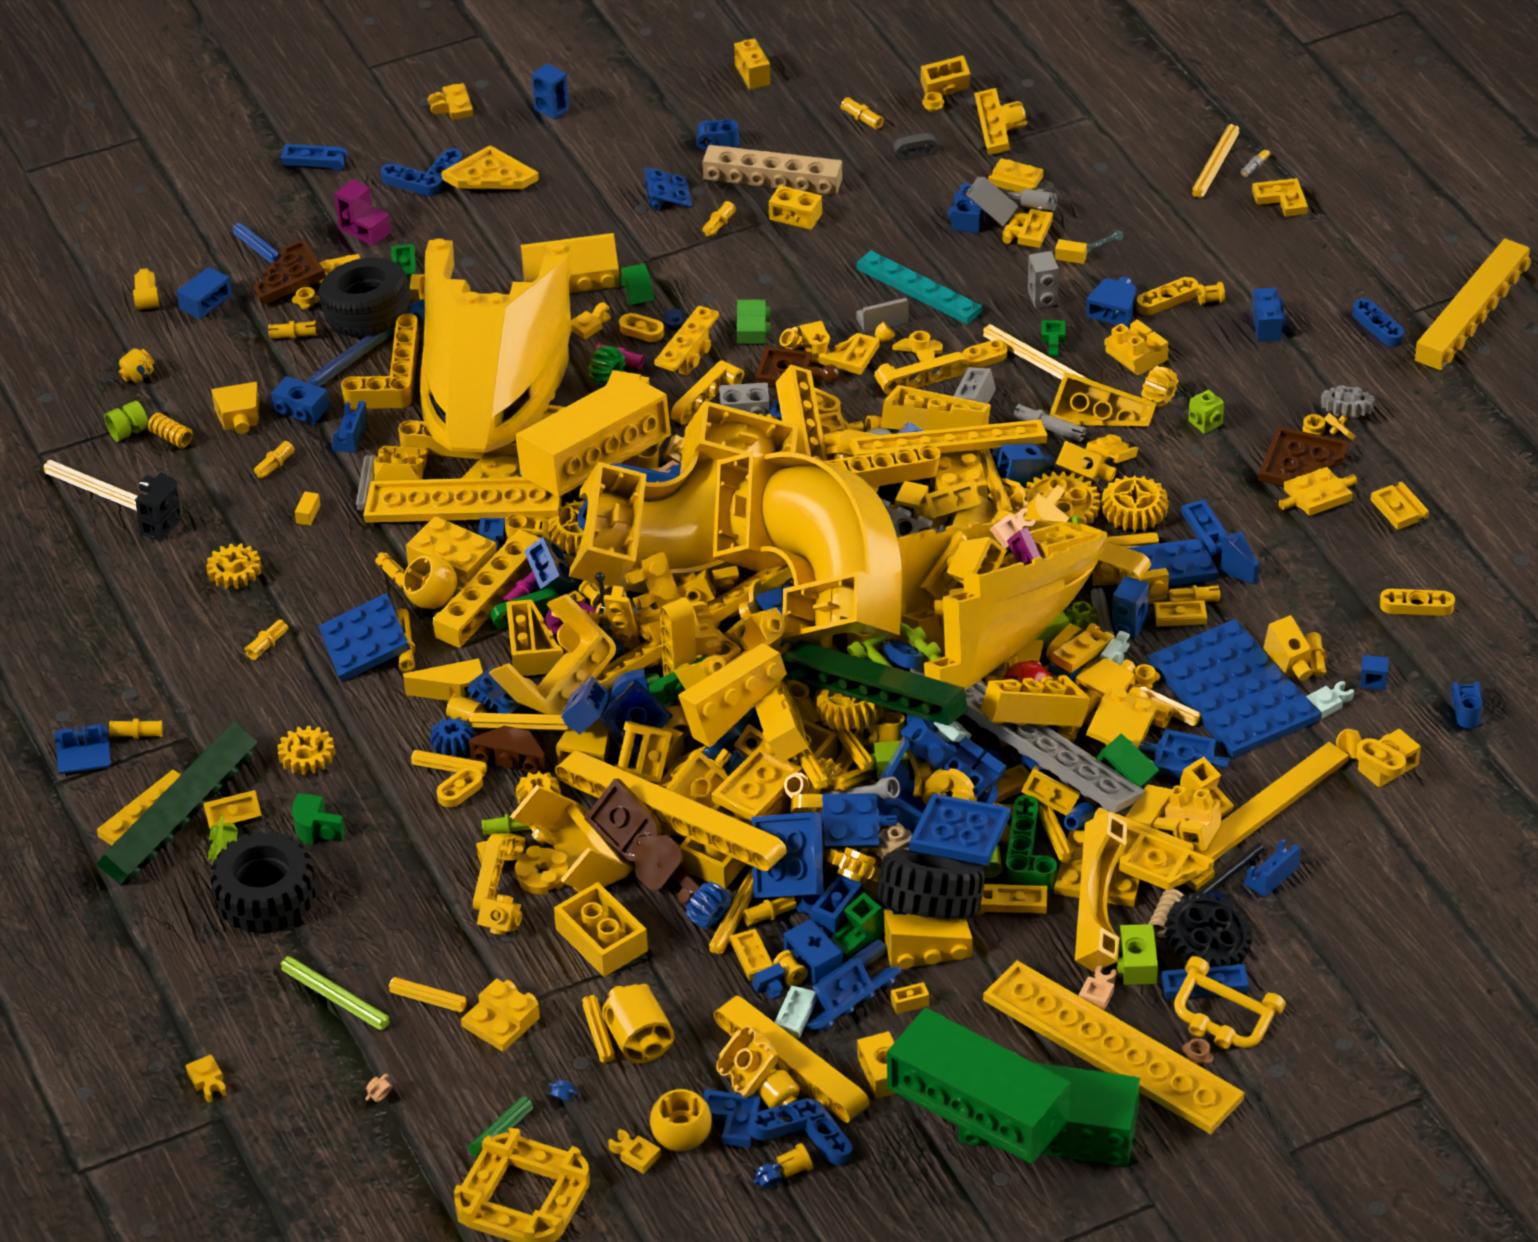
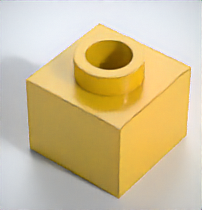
M748 723L733 747L749 757L759 746L764 748L766 740L761 731ZM754 739L757 743L756 747L749 748L746 744L747 740Z

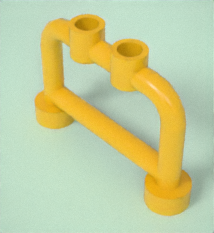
M1190 957L1185 966V971L1188 975L1174 1002L1177 1015L1190 1024L1188 1028L1190 1033L1202 1037L1205 1032L1216 1036L1214 1043L1222 1049H1228L1231 1044L1241 1048L1256 1046L1262 1040L1273 1016H1278L1282 1013L1286 1005L1285 1000L1275 993H1267L1260 1003L1206 977L1210 969L1209 964L1200 957ZM1197 984L1260 1014L1261 1017L1252 1035L1242 1037L1236 1034L1235 1030L1229 1026H1219L1211 1022L1206 1015L1201 1013L1194 1014L1187 1010L1185 1003L1194 985Z

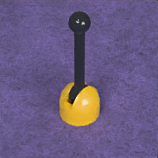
M598 572L595 574V580L599 584L601 603L597 606L596 613L600 615V624H610L603 601L605 595L603 583L605 575L602 572Z

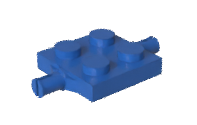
M1165 729L1162 739L1157 744L1143 741L1140 744L1141 752L1155 755L1154 765L1159 769L1157 774L1181 779L1184 769L1202 757H1205L1212 766L1225 769L1229 767L1230 758L1214 756L1216 739Z
M876 793L822 794L821 822L824 849H846V847L850 849L878 848L880 827L897 826L896 815H880L877 808Z

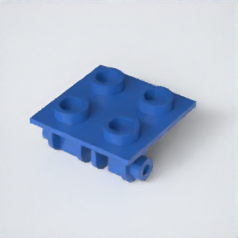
M644 168L646 191L650 199L649 205L652 209L659 210L664 201L692 208L687 178L677 174L665 173L659 169Z
M496 665L491 666L469 683L471 685L468 688V692L471 693L470 697L474 698L477 702L483 703L484 707L492 701L488 708L490 712L494 710L493 713L514 714L513 712L523 705L518 703L488 674L492 669L497 668Z
M101 723L87 726L88 731H86L84 725L82 726L83 732H78L77 727H74L75 733L72 732V728L59 729V732H54L58 774L111 767L108 729L106 725L101 726Z

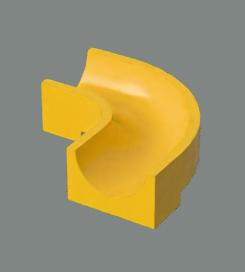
M704 400L685 428L681 470L678 477L665 482H646L647 474L598 462L580 489L579 498L588 500L587 517L577 555L570 567L569 577L598 584L595 580V574L602 572L605 575L603 581L605 586L624 587V590L648 593L649 589L645 579L635 584H627L624 574L640 569L639 560L659 552L665 553L676 586L678 580H681L680 577L692 571L698 573L706 569L711 579L712 570L736 566L713 558L717 461L751 451L763 455L776 452H795L798 425Z
M751 451L717 461L713 558L753 571L785 564L789 565L793 575L794 586L783 589L782 616L786 623L784 640L794 643L801 640L832 649L834 634L864 632L891 637L900 635L902 567L899 544L890 515L872 487L849 470L806 454L795 452H776L763 455Z

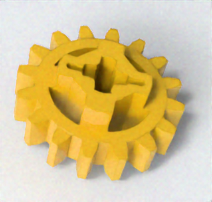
M229 544L227 549L221 546L220 552L213 551L212 557L207 558L208 564L206 565L210 581H215L216 586L224 584L225 589H228L230 585H234L235 589L239 588V584L248 586V580L256 581L255 575H260V568H262L258 552H252L251 546L244 549L243 544H239L238 547Z
M307 726L306 730L297 727L296 733L288 731V738L281 737V744L277 746L279 762L283 763L284 769L291 767L292 773L301 770L302 775H305L307 770H311L315 774L318 767L324 770L325 763H332V756H335L333 738H329L328 731L321 733L320 727L315 730H311V726Z
M846 847L844 853L831 848L827 861L838 866L836 873L864 884L867 883L868 879L879 882L881 868L874 865L875 858Z

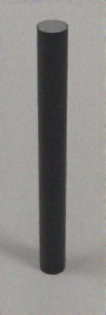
M1256 843L1194 893L1198 898L1201 892H1204L1206 897L1264 852V846L1261 843Z

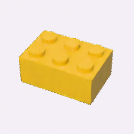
M978 450L941 453L938 472L934 477L929 478L933 492L974 480L976 481L978 495L988 499V483Z
M434 516L406 544L408 566L414 559L422 555L430 554L443 557L451 563L456 571L457 589L462 590L465 583L469 582L477 574L478 570L497 552L496 542L437 516Z
M599 882L554 907L556 930L603 977L648 951L647 929Z

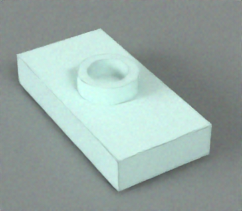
M791 985L774 1023L791 1036L800 1039L818 999L815 991Z

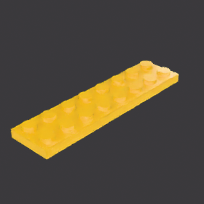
M524 477L371 481L363 516L365 523L430 521L434 516L444 520L506 519L511 514L552 518L559 516L563 495L557 497Z

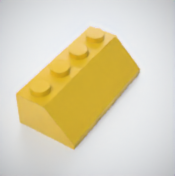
M614 233L521 245L524 282H533L539 277L547 244L560 243L571 245L572 272L569 279V293L620 287Z

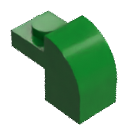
M642 263L622 267V276L619 277L620 285L625 287L628 305L653 301L654 295L646 265Z
M297 793L292 806L293 822L297 837L310 845H314L316 838L342 841L345 835L343 816L325 813L322 796Z
M864 892L844 909L849 922L829 938L833 944L836 943L840 946L844 957L847 959L853 957L866 944L870 945L875 940L880 939L885 929L882 907Z

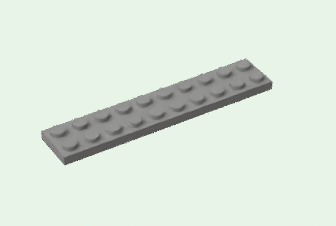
M923 662L921 669L910 668L909 672L925 676V662ZM979 681L965 691L968 711L963 715L976 721L977 725L981 728L988 729L997 735L999 740L1009 743L1018 749L1020 754L1038 762L1039 766L1043 769L1050 770L1059 776L1060 780L1064 783L1071 784L1080 790L1082 795L1092 798L1101 804L1105 810L1116 813L1134 804L1145 794V790L1049 727L1028 723L1025 726H1020L1011 722L995 724L989 721L988 717L980 710L987 687Z

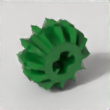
M599 346L597 351L593 352L592 359H590L591 363L588 366L590 370L589 377L596 384L606 386L613 370L623 372L625 355L616 347Z

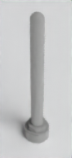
M886 777L880 779L876 785L849 788L844 791L821 792L820 794L876 793V795L883 799H892L899 795L900 785L895 777Z

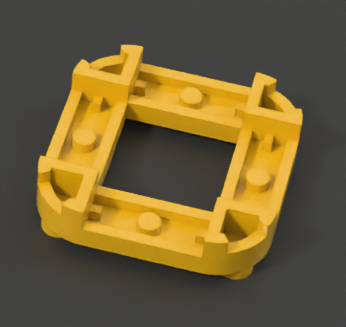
M509 1128V1133L498 1134L492 1138L489 1135L485 1137L482 1141L483 1150L462 1186L456 1185L454 1196L458 1221L474 1230L511 1242H555L565 1231L590 1184L589 1166L581 1155V1150L571 1146L569 1152L532 1141L521 1137L520 1129ZM509 1165L557 1180L540 1211L535 1210L533 1215H529L488 1202Z

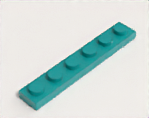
M872 250L857 261V270L965 324H969L982 313V305Z

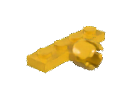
M996 88L974 93L988 155L1010 150L1007 130L1011 131L1027 125L1022 102L1016 101L1001 106Z

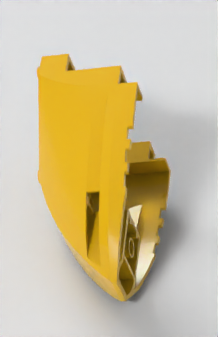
M444 239L429 240L425 252V324L420 375L421 407L428 431L436 442L452 452L487 453L506 446L516 440L515 434L537 423L541 415L547 411L550 401H553L556 389L561 385L569 361L568 342L571 334L569 279L572 272L571 245L560 243L547 244L539 277L533 282H513L510 294L505 295L500 293L480 294L471 292L466 280L451 279L454 268L453 241ZM528 388L529 400L510 419L502 423L504 409L509 407ZM432 394L436 403L446 413V423L437 415L430 399Z
M1002 519L992 520V522L984 524L980 522L968 523V527L958 528L955 525L947 526L946 531L935 533L934 529L897 537L902 567L901 623L907 624L912 629L917 626L921 627L927 636V639L924 641L928 645L934 641L940 647L942 653L945 654V657L924 663L925 676L964 687L966 691L1032 642L1059 617L1083 587L1104 549L1107 532L1085 524L1055 520H1035V524L1028 530L1035 541L1041 557L1033 558L1032 563L1025 566L1024 563L1019 562L980 575L968 570L964 571V585L957 582L953 589L964 588V591L954 594L949 593V595L943 596L944 615L935 616L934 600L920 586L950 545L952 536L956 532L962 531L967 536V540L990 537L999 543L990 531V528ZM847 633V647L855 641L861 644L875 633ZM900 633L899 636L887 637L889 639L900 640L906 643L907 645L911 646L910 643L907 641L906 637L902 633ZM880 643L874 647L878 652Z

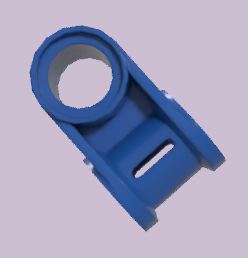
M735 120L702 121L697 126L698 136L696 144L702 150H707L709 145L737 148L740 144L738 123Z
M1474 681L1473 684H1457V682H1452L1451 699L1458 724L1469 729L1477 727L1480 724L1482 711L1479 681Z

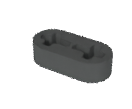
M930 133L901 137L895 141L893 146L897 157L901 160L932 155L938 147L934 136Z

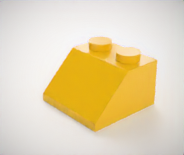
M1109 686L1086 735L1109 744L1122 733L1139 749L1141 741L1144 740L1150 729L1158 706L1151 704L1146 699L1132 696L1123 689Z

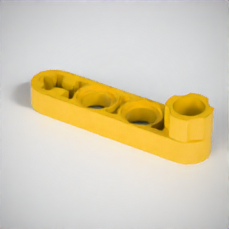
M955 352L895 369L894 366H890L888 363L883 364L875 371L874 375L884 393L889 395L898 385L916 389L961 376L966 373L970 363L963 353ZM941 367L937 373L931 374L934 368ZM918 373L915 379L908 380L912 374Z
M723 360L719 361L676 402L671 411V420L681 425L687 424L696 414L704 400L710 401L720 392V385L741 384L744 370Z

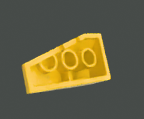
M1065 371L1050 416L1075 425L1149 426L1157 403Z

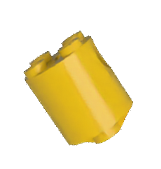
M647 984L626 987L616 986L609 992V998L603 1006L602 1016L625 1058L632 1063L642 1064L662 1056L672 1045L675 1033Z

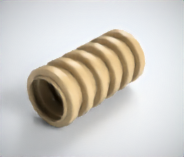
M1170 889L1163 892L1148 923L1153 924L1154 936L1168 937L1165 936L1167 927L1164 926L1167 920L1166 916L1174 902H1179L1181 897L1184 896L1178 890Z

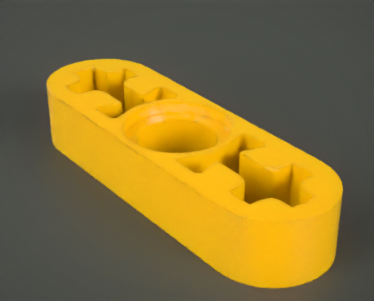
M1183 277L1142 293L1137 297V311L1142 315H1153L1191 300L1197 296L1198 282L1194 278ZM1162 295H1172L1173 297L1165 298Z
M1386 589L1380 596V608L1389 614L1447 616L1454 611L1455 597L1447 591ZM1421 600L1423 604L1416 605L1411 603V601Z

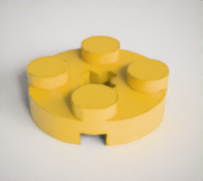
M950 768L948 771L938 769L927 779L924 785L922 800L927 805L933 793L948 796L946 792L949 790L953 792L952 797L977 801V796L974 797L972 781L961 771Z
M539 846L529 847L515 865L516 879L520 882V887L526 892L537 895L549 894L548 890L555 887L557 890L562 888L565 884L560 879L569 870L565 853L551 848H540ZM539 869H546V870H548V871H543L542 873H538V870H539Z

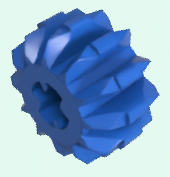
M449 716L448 720L440 719L438 724L433 725L430 741L434 751L438 754L455 757L457 755L466 756V752L470 751L469 741L475 735L469 721H463L461 717L452 719Z
M712 881L707 884L704 883L690 897L691 900L686 906V915L699 927L704 929L714 927L716 922L721 921L722 916L726 914V909L730 906L731 896L724 888Z

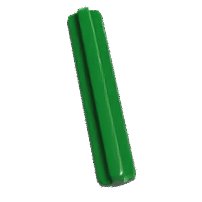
M526 1096L518 1099L468 1145L469 1153L478 1158L483 1150L482 1141L485 1137L489 1135L492 1138L498 1134L507 1133L509 1128H513L533 1109V1102Z

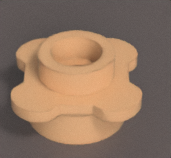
M384 1074L380 1079L375 1077L366 1087L368 1092L366 1101L369 1102L373 1099L378 1103L387 1096L392 1088V1085L386 1081L388 1078L387 1074Z

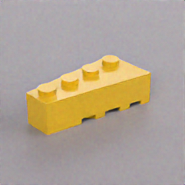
M898 385L884 400L881 428L901 430L908 422L925 431L988 425L991 404Z
M1066 675L1059 676L1058 680L1055 681L1050 676L1042 677L1041 682L1035 681L1032 678H1024L1022 683L1014 679L996 680L988 682L980 710L988 717L989 721L995 724L1011 722L1020 726H1025L1028 723L1041 727H1048V725H1058L1062 728H1070L1071 726L1082 727L1090 697Z
M781 679L755 704L760 724L764 731L762 734L766 740V743H764L771 757L776 755L780 763L809 748L799 706Z

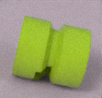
M137 400L124 405L123 410L116 408L104 414L106 426L116 442L130 437L131 432L137 434L148 429L149 422L146 413Z

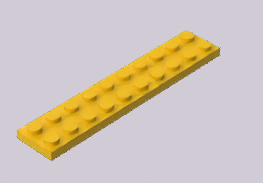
M788 564L761 570L708 602V608L698 609L697 612L711 611L714 627L717 628L721 625V620L740 614L739 605L750 600L749 588L753 582L760 581L763 593L781 587L780 584L786 580L787 582L793 581L791 569ZM650 640L644 641L608 663L595 679L610 692L613 682L620 675L629 671L645 667L651 668L660 662L659 658L662 657V643H655Z
M1018 960L983 993V1001L1107 1073L1140 1077L1139 1093L1209 1134H1212L1244 1100V1092Z

